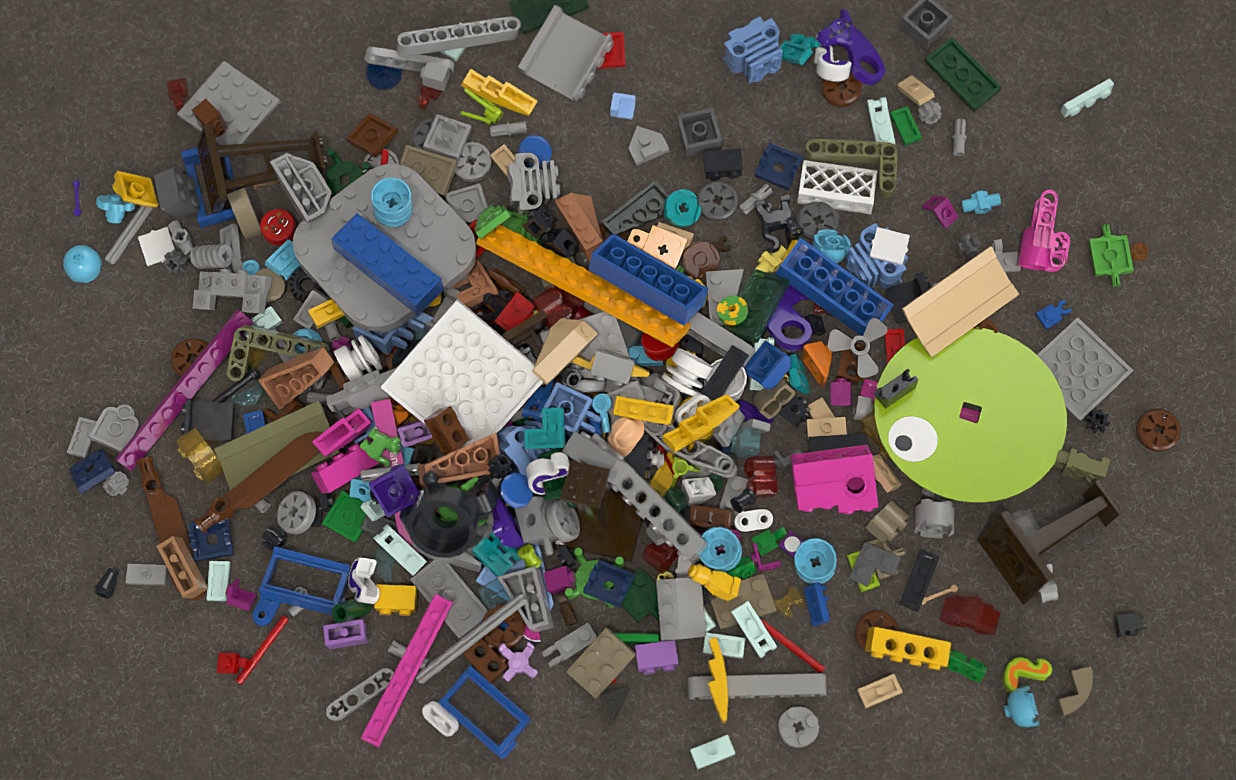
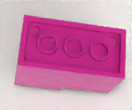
M868 445L790 455L795 500L798 510L810 512L814 508L831 509L836 505L839 513L851 514L855 510L868 512L878 508L873 456Z

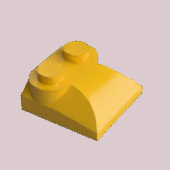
M121 171L115 173V182L112 187L115 193L122 197L124 202L146 207L158 206L151 178Z

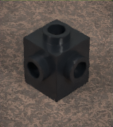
M541 205L527 213L526 216L528 218L522 225L536 239L542 233L546 234L553 227L551 223L555 217Z
M801 396L798 399L793 397L787 404L782 405L783 410L779 415L798 428L802 422H806L811 414V409L807 406L809 402Z

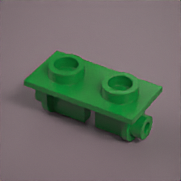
M745 556L740 559V562L734 569L725 573L742 579L750 577L756 571L754 562L750 557L746 558Z
M950 650L947 668L966 676L969 680L980 683L987 670L984 663L973 658L967 663L965 662L967 655L957 650Z

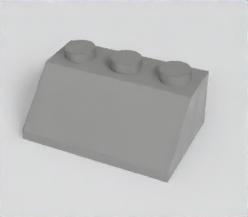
M691 577L656 580L661 640L705 637L706 626L702 585L693 581Z

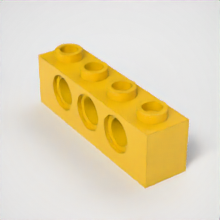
M870 627L868 629L865 652H870L871 656L876 658H883L884 655L889 656L891 661L902 662V659L909 660L910 665L921 666V663L928 664L930 669L940 670V667L948 666L951 642ZM887 640L892 643L890 650L885 646ZM906 644H908L911 648L909 654H907L904 649ZM925 648H927L930 652L928 658H926L923 653Z

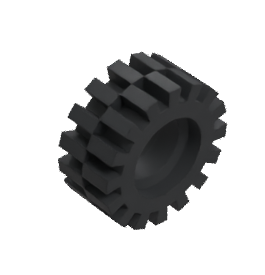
M300 268V272L297 270L294 272L295 276L291 275L289 288L295 299L304 303L312 290L302 291L300 284L304 280L312 279ZM315 282L313 288L324 293V290Z

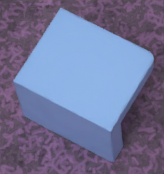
M613 93L610 108L611 116L632 119L635 108V96Z
M421 312L407 321L409 328L425 335L428 330L426 322H432L434 318Z

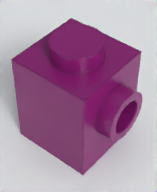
M838 378L836 382H831V406H852V383L847 382L846 378Z
M566 566L543 573L547 591L554 595L562 591L564 592L567 588H576L575 572Z

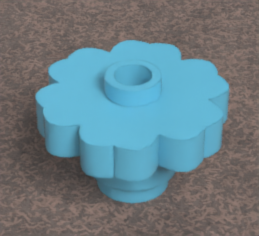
M116 194L100 195L96 198L97 207L106 210L105 217H107V221L110 223H121L125 211L135 209V204L124 202L122 197Z

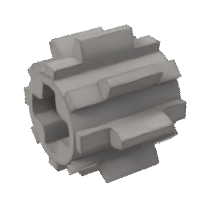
M929 100L918 107L920 113L918 116L922 122L925 121L927 124L938 122L937 120L941 118V107L938 102L934 103V101Z
M116 471L106 478L103 488L111 496L122 495L128 490L126 486L129 485V479L121 471Z

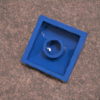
M765 340L744 369L749 377L769 390L774 388L786 372L789 371L792 362L788 355Z

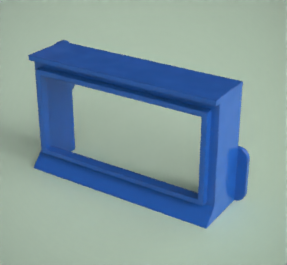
M193 148L182 151L181 155L187 175L193 178L196 183V194L200 201V212L197 213L200 228L203 229L209 225L236 219L232 209L206 216L194 165L201 164L198 150ZM221 157L223 158L226 173L230 179H234L230 158Z
M274 546L261 587H259L261 598L332 615L333 606L346 601L344 594L348 585L350 565ZM279 559L342 574L333 601L271 586L270 582Z
M471 666L465 670L453 687L438 702L501 759H504L516 746V738L532 721L529 716ZM469 678L520 721L500 746L496 745L449 703L451 698Z

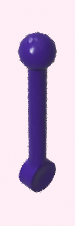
M74 180L72 183L75 187L76 209L74 210V215L80 216L82 213L79 209L78 187L80 182Z

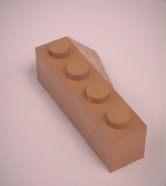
M569 193L555 200L556 208L560 218L571 235L579 242V248L590 263L591 254L603 243L591 196Z
M321 347L270 367L258 381L277 408L281 410L307 387L323 376L334 361L325 348Z
M497 433L486 436L430 463L418 465L420 485H425L423 483V475L428 471H433L438 475V483L490 474L488 472L489 466L487 465L490 458L494 459L495 455H500Z

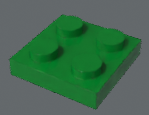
M342 490L322 525L356 544L364 532L360 529L366 515L361 508L364 502L350 497V494Z

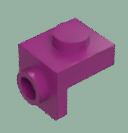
M236 578L226 588L225 595H228L226 604L249 611L256 601L257 594L240 589V579Z

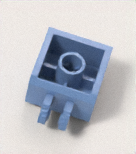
M407 322L395 330L384 333L371 330L367 332L356 326L352 328L357 341H359L358 337L363 335L372 344L374 349L389 355L394 346L402 349L408 346L404 340L400 339L401 336L412 340L414 337L410 331L406 330L408 327Z
M558 382L544 408L570 409L569 413H564V431L569 436H572L574 431L579 433L581 428L595 433L596 428L584 421L586 417L598 423L602 419L590 412L593 404L591 398ZM541 412V414H540V416H539L540 422H543V421H542V412Z

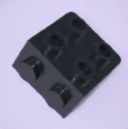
M923 272L915 274L913 281L886 289L887 300L894 304L891 310L896 323L907 322L908 320L902 308L929 290L930 282L927 277H924Z

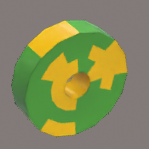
M728 296L719 302L717 314L720 321L724 324L737 325L746 319L748 307L745 300L741 297Z

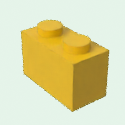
M376 584L380 590V595L374 608L376 611H379V614L391 615V612H399L401 616H411V613H416L418 594L416 586Z

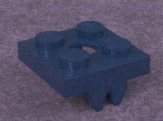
M769 143L767 149L764 150L763 156L760 158L754 177L789 190L803 161V156ZM776 163H781L784 166V170L776 172L773 166Z
M103 449L91 453L89 457L69 468L81 494L116 472ZM94 465L92 471L86 472L88 467Z
M223 519L219 523L216 522L207 529V533H203L195 522L189 523L190 546L193 550L195 562L234 555L229 519ZM211 534H215L218 537V541L214 545L207 543V537Z
M599 560L597 564H594L593 570L590 572L583 593L620 608L636 575ZM610 581L614 583L615 587L608 590L604 588L603 584Z

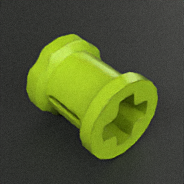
M531 544L521 547L517 552L519 558H522L525 562L526 569L534 566L538 568L542 563L541 558L536 556L534 547Z

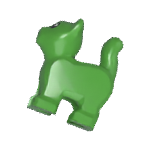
M375 426L368 434L373 439V442L365 439L359 447L366 451L369 457L389 467L391 465L390 461L382 457L385 448H387L389 452L397 455L401 449V439L397 436L389 438Z

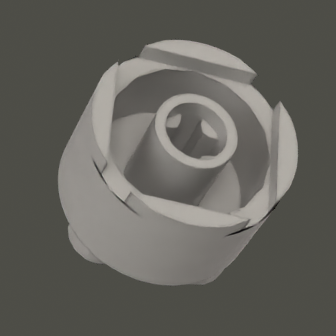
M931 499L921 500V504L915 507L914 532L916 534L920 532V536L928 538H942V535L947 533L948 537L953 535L955 509L952 506V502H933Z

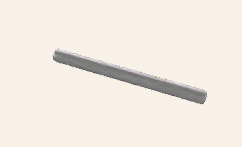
M520 593L422 669L415 676L420 684L425 683L527 603L525 595Z

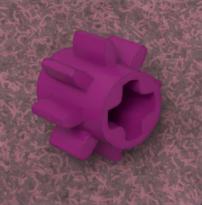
M341 336L340 340L335 339L332 344L331 353H334L335 350L344 345L350 351L354 350L350 338Z

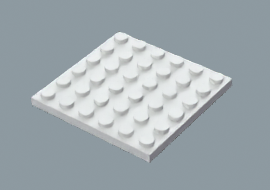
M457 299L380 388L423 423L424 419L438 409L451 406L469 438L465 444L458 448L460 449L493 433H498L543 381L532 372L535 365Z

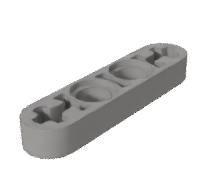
M388 668L381 669L327 707V717L332 721H340L385 691L389 682L383 681L380 683L382 687L379 689L377 683L373 680L377 678L379 682L383 679L382 675L384 673L387 675L391 674L389 677L391 680L394 672ZM367 684L375 686L373 694H365L364 688ZM351 695L358 697V703L355 706H349L347 703V699ZM342 701L344 705L349 709L346 712L344 708L339 711L338 717H336L335 715L331 716V713L333 712L332 708L335 707L336 709H339L340 707H342V705L340 704V702Z

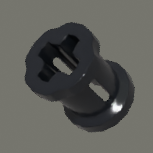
M745 488L742 494L733 497L730 503L736 512L741 513L744 511V508L756 503V496L750 489Z

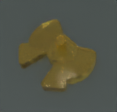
M793 587L789 589L788 594L782 599L774 601L776 609L784 613V617H794L789 607L793 603L801 609L804 608L805 600L801 599L799 591Z

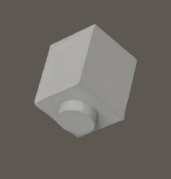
M428 61L426 67H423L420 73L423 86L444 91L450 77L449 66Z

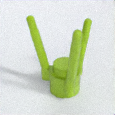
M465 88L464 91L486 108L484 112L486 118L463 111L461 115L483 121L489 125L492 122L497 124L503 115V111L491 101L484 98L480 99Z
M672 456L675 474L671 489L675 488L679 476L686 475L688 471L700 473V470L688 465L685 460Z

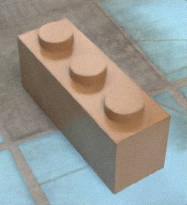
M172 536L157 546L183 598L192 599L208 589L183 538Z

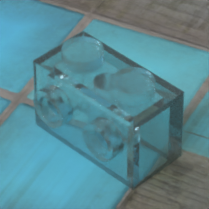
M750 428L738 430L737 436L733 435L731 452L735 453L734 458L757 461L761 432H754Z

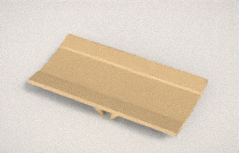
M989 246L907 304L902 310L929 356L933 357L1014 299L1019 293L1004 272L992 246Z

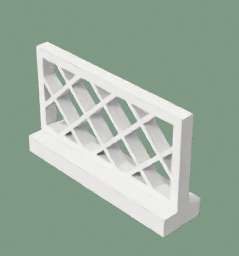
M804 160L797 204L806 205L811 202H824L834 209L871 214L877 171ZM806 167H814L817 172L810 175L806 171ZM828 169L833 170L835 175L829 178L824 172ZM850 172L854 177L847 181L843 174ZM821 175L826 181L818 184L814 178ZM864 175L873 176L872 180L868 183H865L861 177ZM838 177L844 183L839 187L832 182ZM856 180L862 185L857 190L851 185ZM809 181L815 186L813 189L803 188L804 184ZM829 184L834 190L831 192L824 191L822 187ZM847 186L852 193L843 194L840 190ZM866 189L870 197H863L859 193Z

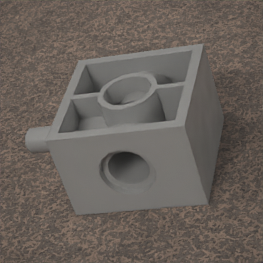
M535 496L531 498L528 505L522 508H515L523 542L544 545L546 555H552L554 552L551 543L560 539L553 534L548 525L546 510L548 504L557 499L545 501L543 497Z

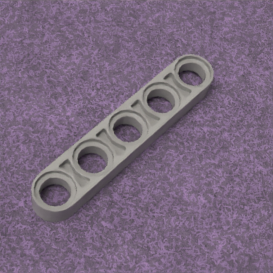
M368 47L365 52V60L372 64L421 72L422 68L426 67L427 62L430 61L449 66L450 75L454 71L453 61L444 58L420 54L401 56L396 50L378 47Z

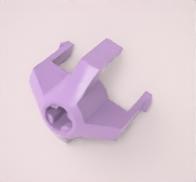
M528 642L527 647L522 653H513L506 645L501 644L498 649L509 660L510 667L503 675L505 680L509 682L516 674L525 673L532 679L537 675L538 671L531 668L528 661L535 650L533 645Z

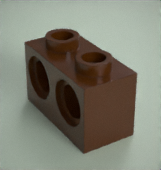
M206 98L192 109L201 128H203L204 124H212L215 139L221 137L228 129L221 113Z
M856 343L854 347L857 351H863L866 345ZM851 349L844 350L836 379L846 378L847 382L858 386L859 381L863 382L864 378L858 375V358L852 356ZM854 370L856 375L851 376L846 371Z
M451 406L440 408L423 420L442 454L454 452L469 440L465 429L460 424Z
M692 505L689 524L709 528L722 527L732 530L734 511Z
M481 638L469 647L463 655L488 682L493 684L508 670L506 665L508 661L501 653L497 656L493 651L495 647ZM483 648L486 650L483 657L475 656L478 649ZM498 663L499 669L496 672L489 671L490 664Z

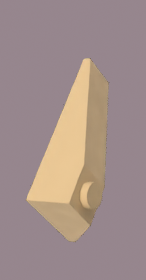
M560 319L549 329L548 336L532 372L547 385L591 344L598 333L585 321Z

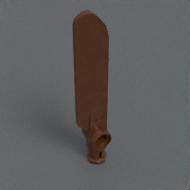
M324 432L305 433L294 439L226 495L215 498L207 509L208 512L199 519L196 518L194 520L196 525L203 533H207V529L216 522L219 523L223 519L231 518L236 509H249L320 453L312 441ZM225 505V509L220 512L221 507Z
M153 457L139 459L136 461V464L140 467L142 473V488L145 491L160 544L172 536L183 538L194 560L193 551L176 499L164 493L163 484L153 465ZM154 482L157 483V487L150 491L149 485ZM170 574V577H171V580H172L174 586L176 587V589L178 590V592H180L179 589H178V587H177V585H176V583H175V581H174V579H173V577H172L171 574ZM205 591L192 599H187L192 601L200 600L204 596Z

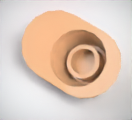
M625 417L616 420L612 425L607 443L619 455L626 457L644 434L643 421Z

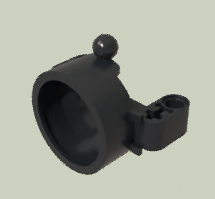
M428 471L423 475V483L427 487L421 491L414 504L401 510L399 518L410 539L421 551L440 558L455 557L470 548L474 541L479 521L487 519L486 513L495 508L499 495L489 476L477 480L472 493L465 494L455 488L447 487L445 482L438 483V475L433 471ZM438 507H449L457 513L458 519L449 522L441 520L436 516L434 510Z

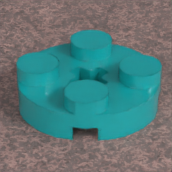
M685 189L672 192L664 202L665 219L677 227H687L695 223L701 214L700 204L699 206L697 204V196ZM684 204L686 211L681 213L679 206Z

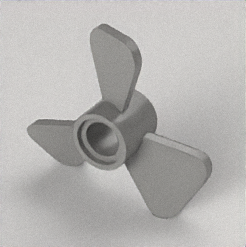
M873 318L869 321L864 335L856 336L853 339L839 330H832L829 336L828 349L832 352L851 349L852 353L858 356L859 377L867 378L874 376L878 373L879 369L868 355L870 342L885 335L887 327L878 319ZM856 342H864L866 348L863 351H857L854 347Z

